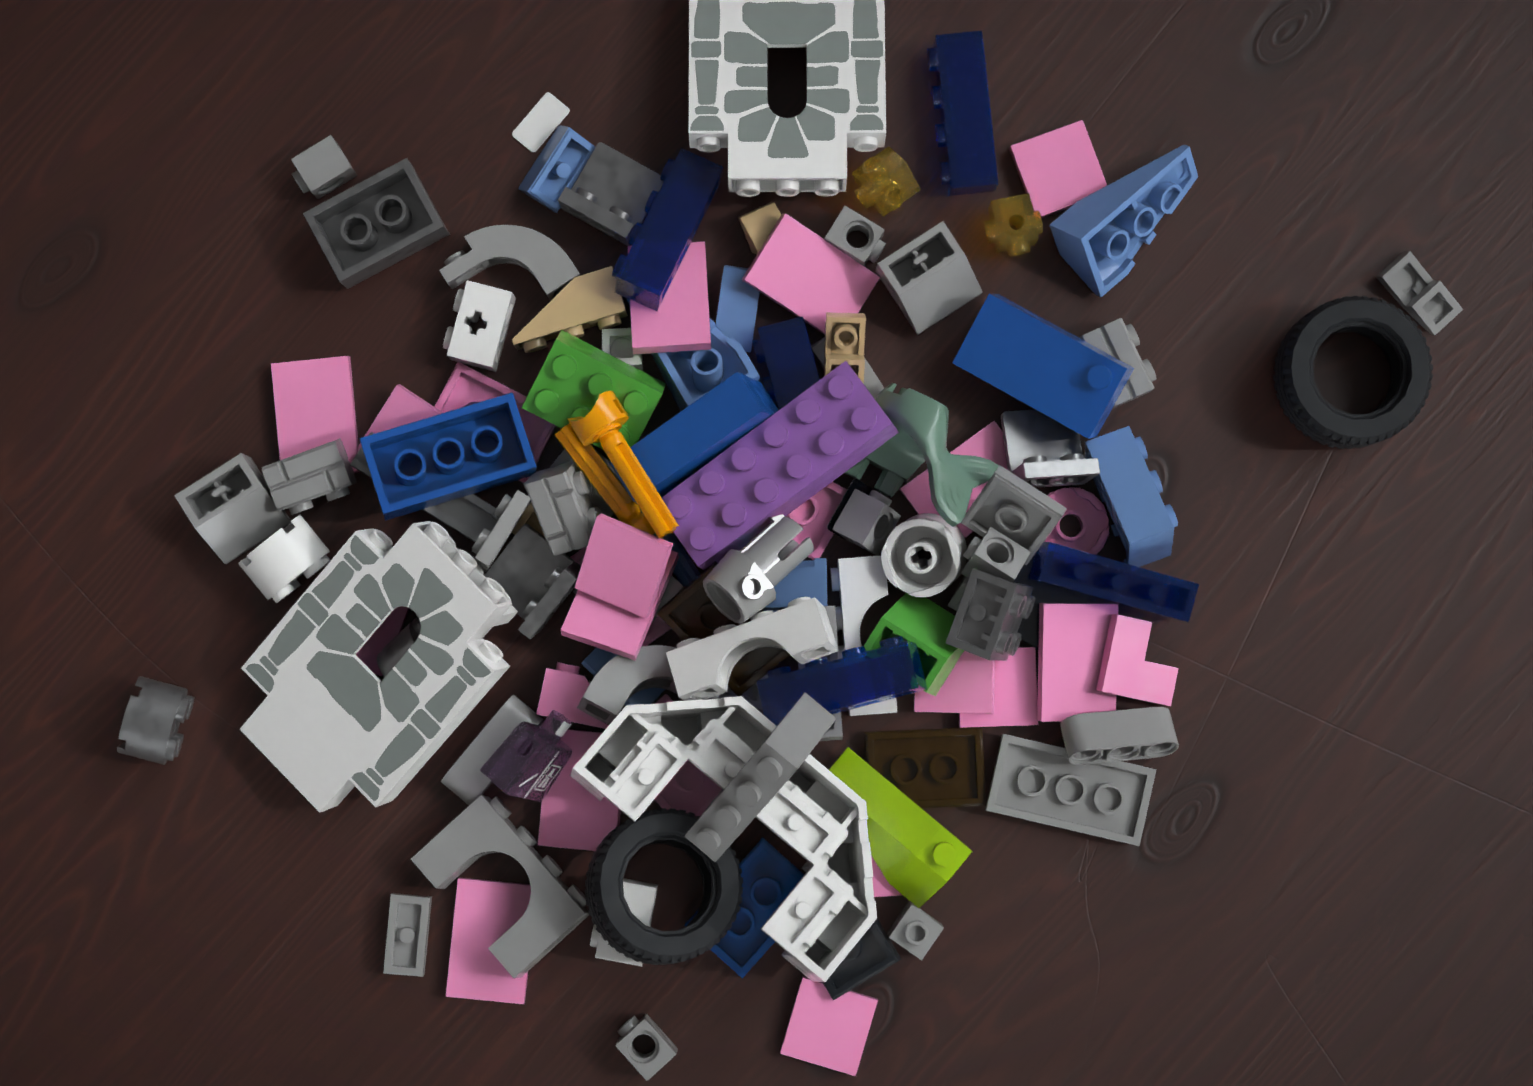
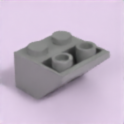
M944 221L878 262L875 270L917 335L983 293L965 253Z
M242 453L174 495L194 528L224 564H228L273 535L279 529L292 523L285 510L278 512L270 488L252 458Z

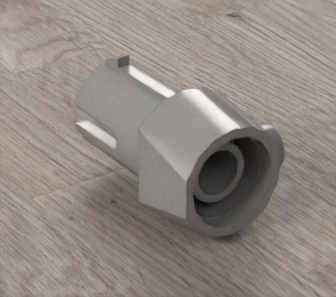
M783 514L770 517L771 523L740 551L729 550L703 580V587L707 596L722 614L735 623L742 624L776 600L774 587L814 551L810 537L804 539L800 544L792 540L803 528L793 519Z

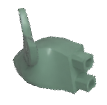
M891 383L879 393L875 400L899 433L846 471L845 474L860 481L869 464L882 470V473L873 489L892 498L903 482L907 483L920 465L926 461L931 500L941 517L954 527L961 523L965 517L972 489L988 482L999 465L982 457L949 453L946 448L949 420L948 408L938 401L910 388H901L898 394L893 393L897 384Z

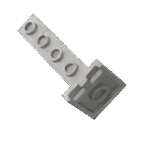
M361 447L350 466L371 478ZM517 490L513 498L505 494L498 507L495 508L474 494L422 510L475 542L472 547V552L477 554L475 560L482 570L487 572L528 507L531 498Z

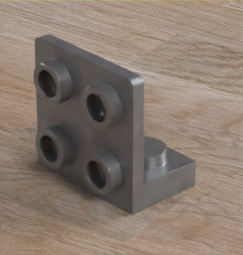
M599 142L572 189L565 186L558 202L564 211L629 246L665 184V178L606 144Z
M1037 410L1005 411L1001 414L1007 468L1033 487L1082 485L1100 474L1098 458L1084 459L1079 433Z
M524 524L485 574V577L494 579L504 588L511 599L512 606L518 611L516 614L525 620L518 630L527 638L532 639L544 628L573 590L581 566L565 553L557 556L552 555L546 538L529 524Z
M973 568L946 644L987 660L1006 661L1008 656H1013L1019 647L1021 634L1017 632L1022 618L1027 619L1033 609L1035 597L1031 596L1033 587L1026 584L1013 583Z

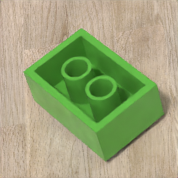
M561 330L522 409L563 428L569 424L567 418L585 417L592 410L599 394L613 391L629 416V419L618 431L622 433L628 445L632 447L638 442L663 394L666 383ZM600 442L593 443V445L603 449Z

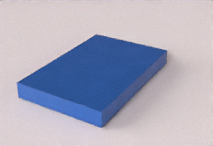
M764 837L759 840L742 859L740 864H738L739 868L742 869L741 877H743L742 903L739 904L740 910L725 937L720 939V942L710 949L741 978L750 971L775 943L772 938L761 930V927L805 875ZM699 909L690 917V919L684 924V926L688 925V923L698 913Z

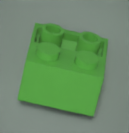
M905 593L881 617L861 649L868 656L933 696L937 695L964 650L946 644L955 615L926 597H914L908 595V593Z

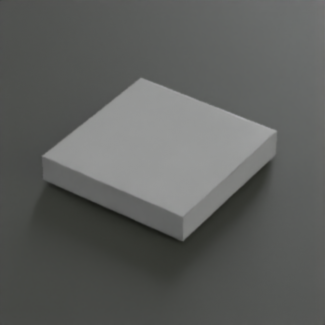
M999 465L966 512L961 523L982 537L992 527L1031 552L1024 563L1027 565L1063 517L1067 508Z

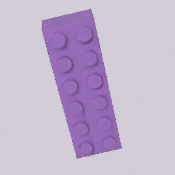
M845 361L664 495L662 499L679 525L673 532L696 565L705 570L714 561L719 563L729 550L739 551L771 523L770 517L780 514L787 516L898 434L899 431L855 371Z

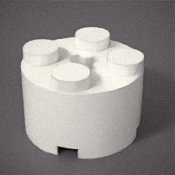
M932 513L915 515L896 526L889 534L881 553L884 573L890 583L908 593V595L914 597L936 595L945 590L961 575L967 560L963 556L967 549L966 541L957 526L952 527L941 515ZM921 549L930 551L932 558L928 561L926 558L919 559L917 552Z
M301 515L291 520L292 523L286 528H281L238 563L267 600L273 598L278 603L301 585L297 581L300 575L304 574L308 579L331 561L327 556L330 550Z

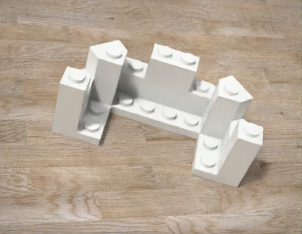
M742 696L626 705L572 768L570 776L599 801L606 797L624 814L636 822L687 760L724 790L763 744L776 725ZM809 754L798 770L756 816L758 820L807 860L802 867L806 874L765 922L761 930L785 949L782 956L811 981L826 982L875 922L877 910L876 901H874L873 868L868 838L866 801Z

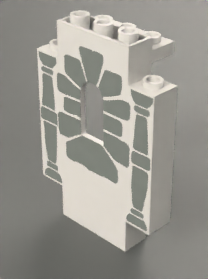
M689 0L690 148H697L702 152H716L720 148H728L729 192H736L740 196L752 197L759 195L760 192H776L779 196L790 197L798 195L799 192H815L816 195L828 197L837 195L839 192H846L847 148L854 147L855 150L860 152H871L878 147L885 146L884 0ZM767 48H806L807 102L804 110L795 117H779L769 108L767 95Z
M430 521L413 523L393 547L392 540L378 529L371 528L355 531L241 667L268 696L240 730L319 813L338 806L354 787L375 807L393 801L510 667L502 658V651L494 643L484 640L483 637L492 627L509 623L518 611L512 606L511 599L504 588L494 579L486 578L476 560L466 551L458 550L455 541L438 523ZM400 606L408 607L416 613L420 620V635L381 681L356 654L394 609Z

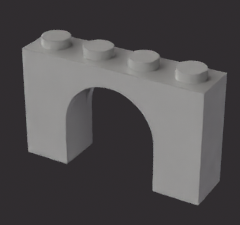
M805 692L724 790L722 789L684 837L716 862L798 770L837 718Z
M480 795L414 855L411 860L436 889H446L475 861L491 853L510 855L523 866L529 877L531 887L528 907L522 917L488 948L513 978H521L589 916L588 909L585 907L587 898L574 884L568 887L559 876L563 871L549 855H546L544 858L541 857L533 847L537 844L535 838L522 825L518 829L507 818L512 814L511 811L497 796L491 800L488 796Z

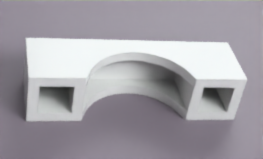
M881 556L838 559L837 568H830L832 591H839L840 606L835 607L837 630H842L843 645L838 646V669H845L846 685H839L841 708H848L849 716L897 713L894 673L878 667L861 651L863 647L860 640V626L863 616L874 602L888 595L887 577L882 567Z
M800 597L789 602L788 607L776 612L762 611L753 615L750 618L751 621L739 626L734 624L724 625L715 629L714 635L701 640L699 638H690L679 642L676 649L666 652L678 697L684 701L706 700L727 692L729 677L735 664L745 654L757 648H781L787 651L801 665L838 652L839 650L825 607L815 597L812 599L810 597Z

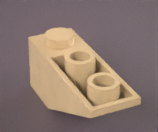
M610 266L574 277L512 339L517 350L524 348L525 353H531L546 348V341L557 338L561 330L580 338L585 335L583 330L598 326L599 330L620 325L622 323L620 318L627 317L628 315L613 267Z

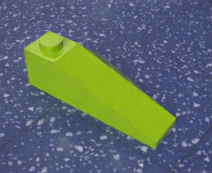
M849 747L845 749L830 767V772L866 801L871 855L886 880L915 906L920 908L949 881L973 851Z

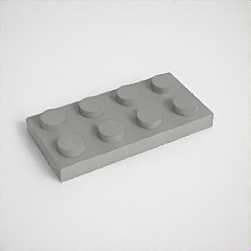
M1002 734L985 810L1140 846L1157 769L1123 761L1074 765L1068 761L1066 748Z

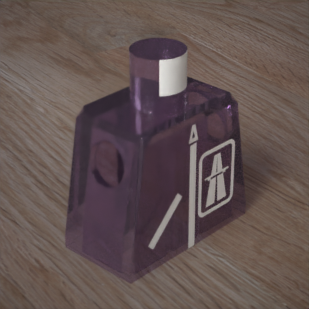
M555 710L551 711L541 726L525 721L521 722L482 766L480 771L506 795L542 802L572 755V749L561 740L572 723Z

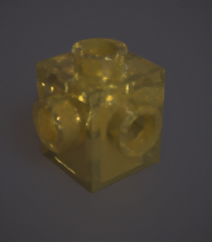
M889 146L877 155L868 158L859 168L851 173L859 186L854 192L866 209L871 206L874 207L883 217L899 208L903 202L921 190L907 162Z
M1027 193L990 202L988 206L990 220L985 221L988 243H995L997 253L1007 251L1009 257L1029 253L1031 251L1030 246H1035L1039 239L1038 234L1043 233L1041 215L1039 210L1033 211L1030 194ZM1010 224L1015 225L1018 230L1012 229Z

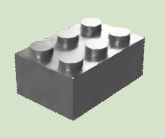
M407 158L303 213L339 282L347 289L450 235L414 167Z

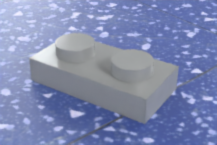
M391 894L384 974L418 977L425 975L432 896Z

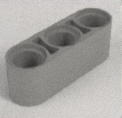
M512 695L442 778L441 783L466 804L470 805L480 795L484 794L538 729L544 719L518 697Z
M1165 707L1083 713L1067 717L1060 723L1068 761L1074 765L1158 758L1170 755L1179 748L1170 710Z

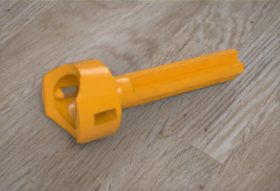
M613 391L603 392L599 394L592 410L585 417L567 418L584 446L598 442L601 443V447L659 539L663 538L665 535L675 531L679 525L624 436L618 431L629 419L628 414Z
M570 423L560 429L555 434V437L619 521L649 534H655L645 515L641 513L639 506L636 502H633L626 489L591 444L584 446Z

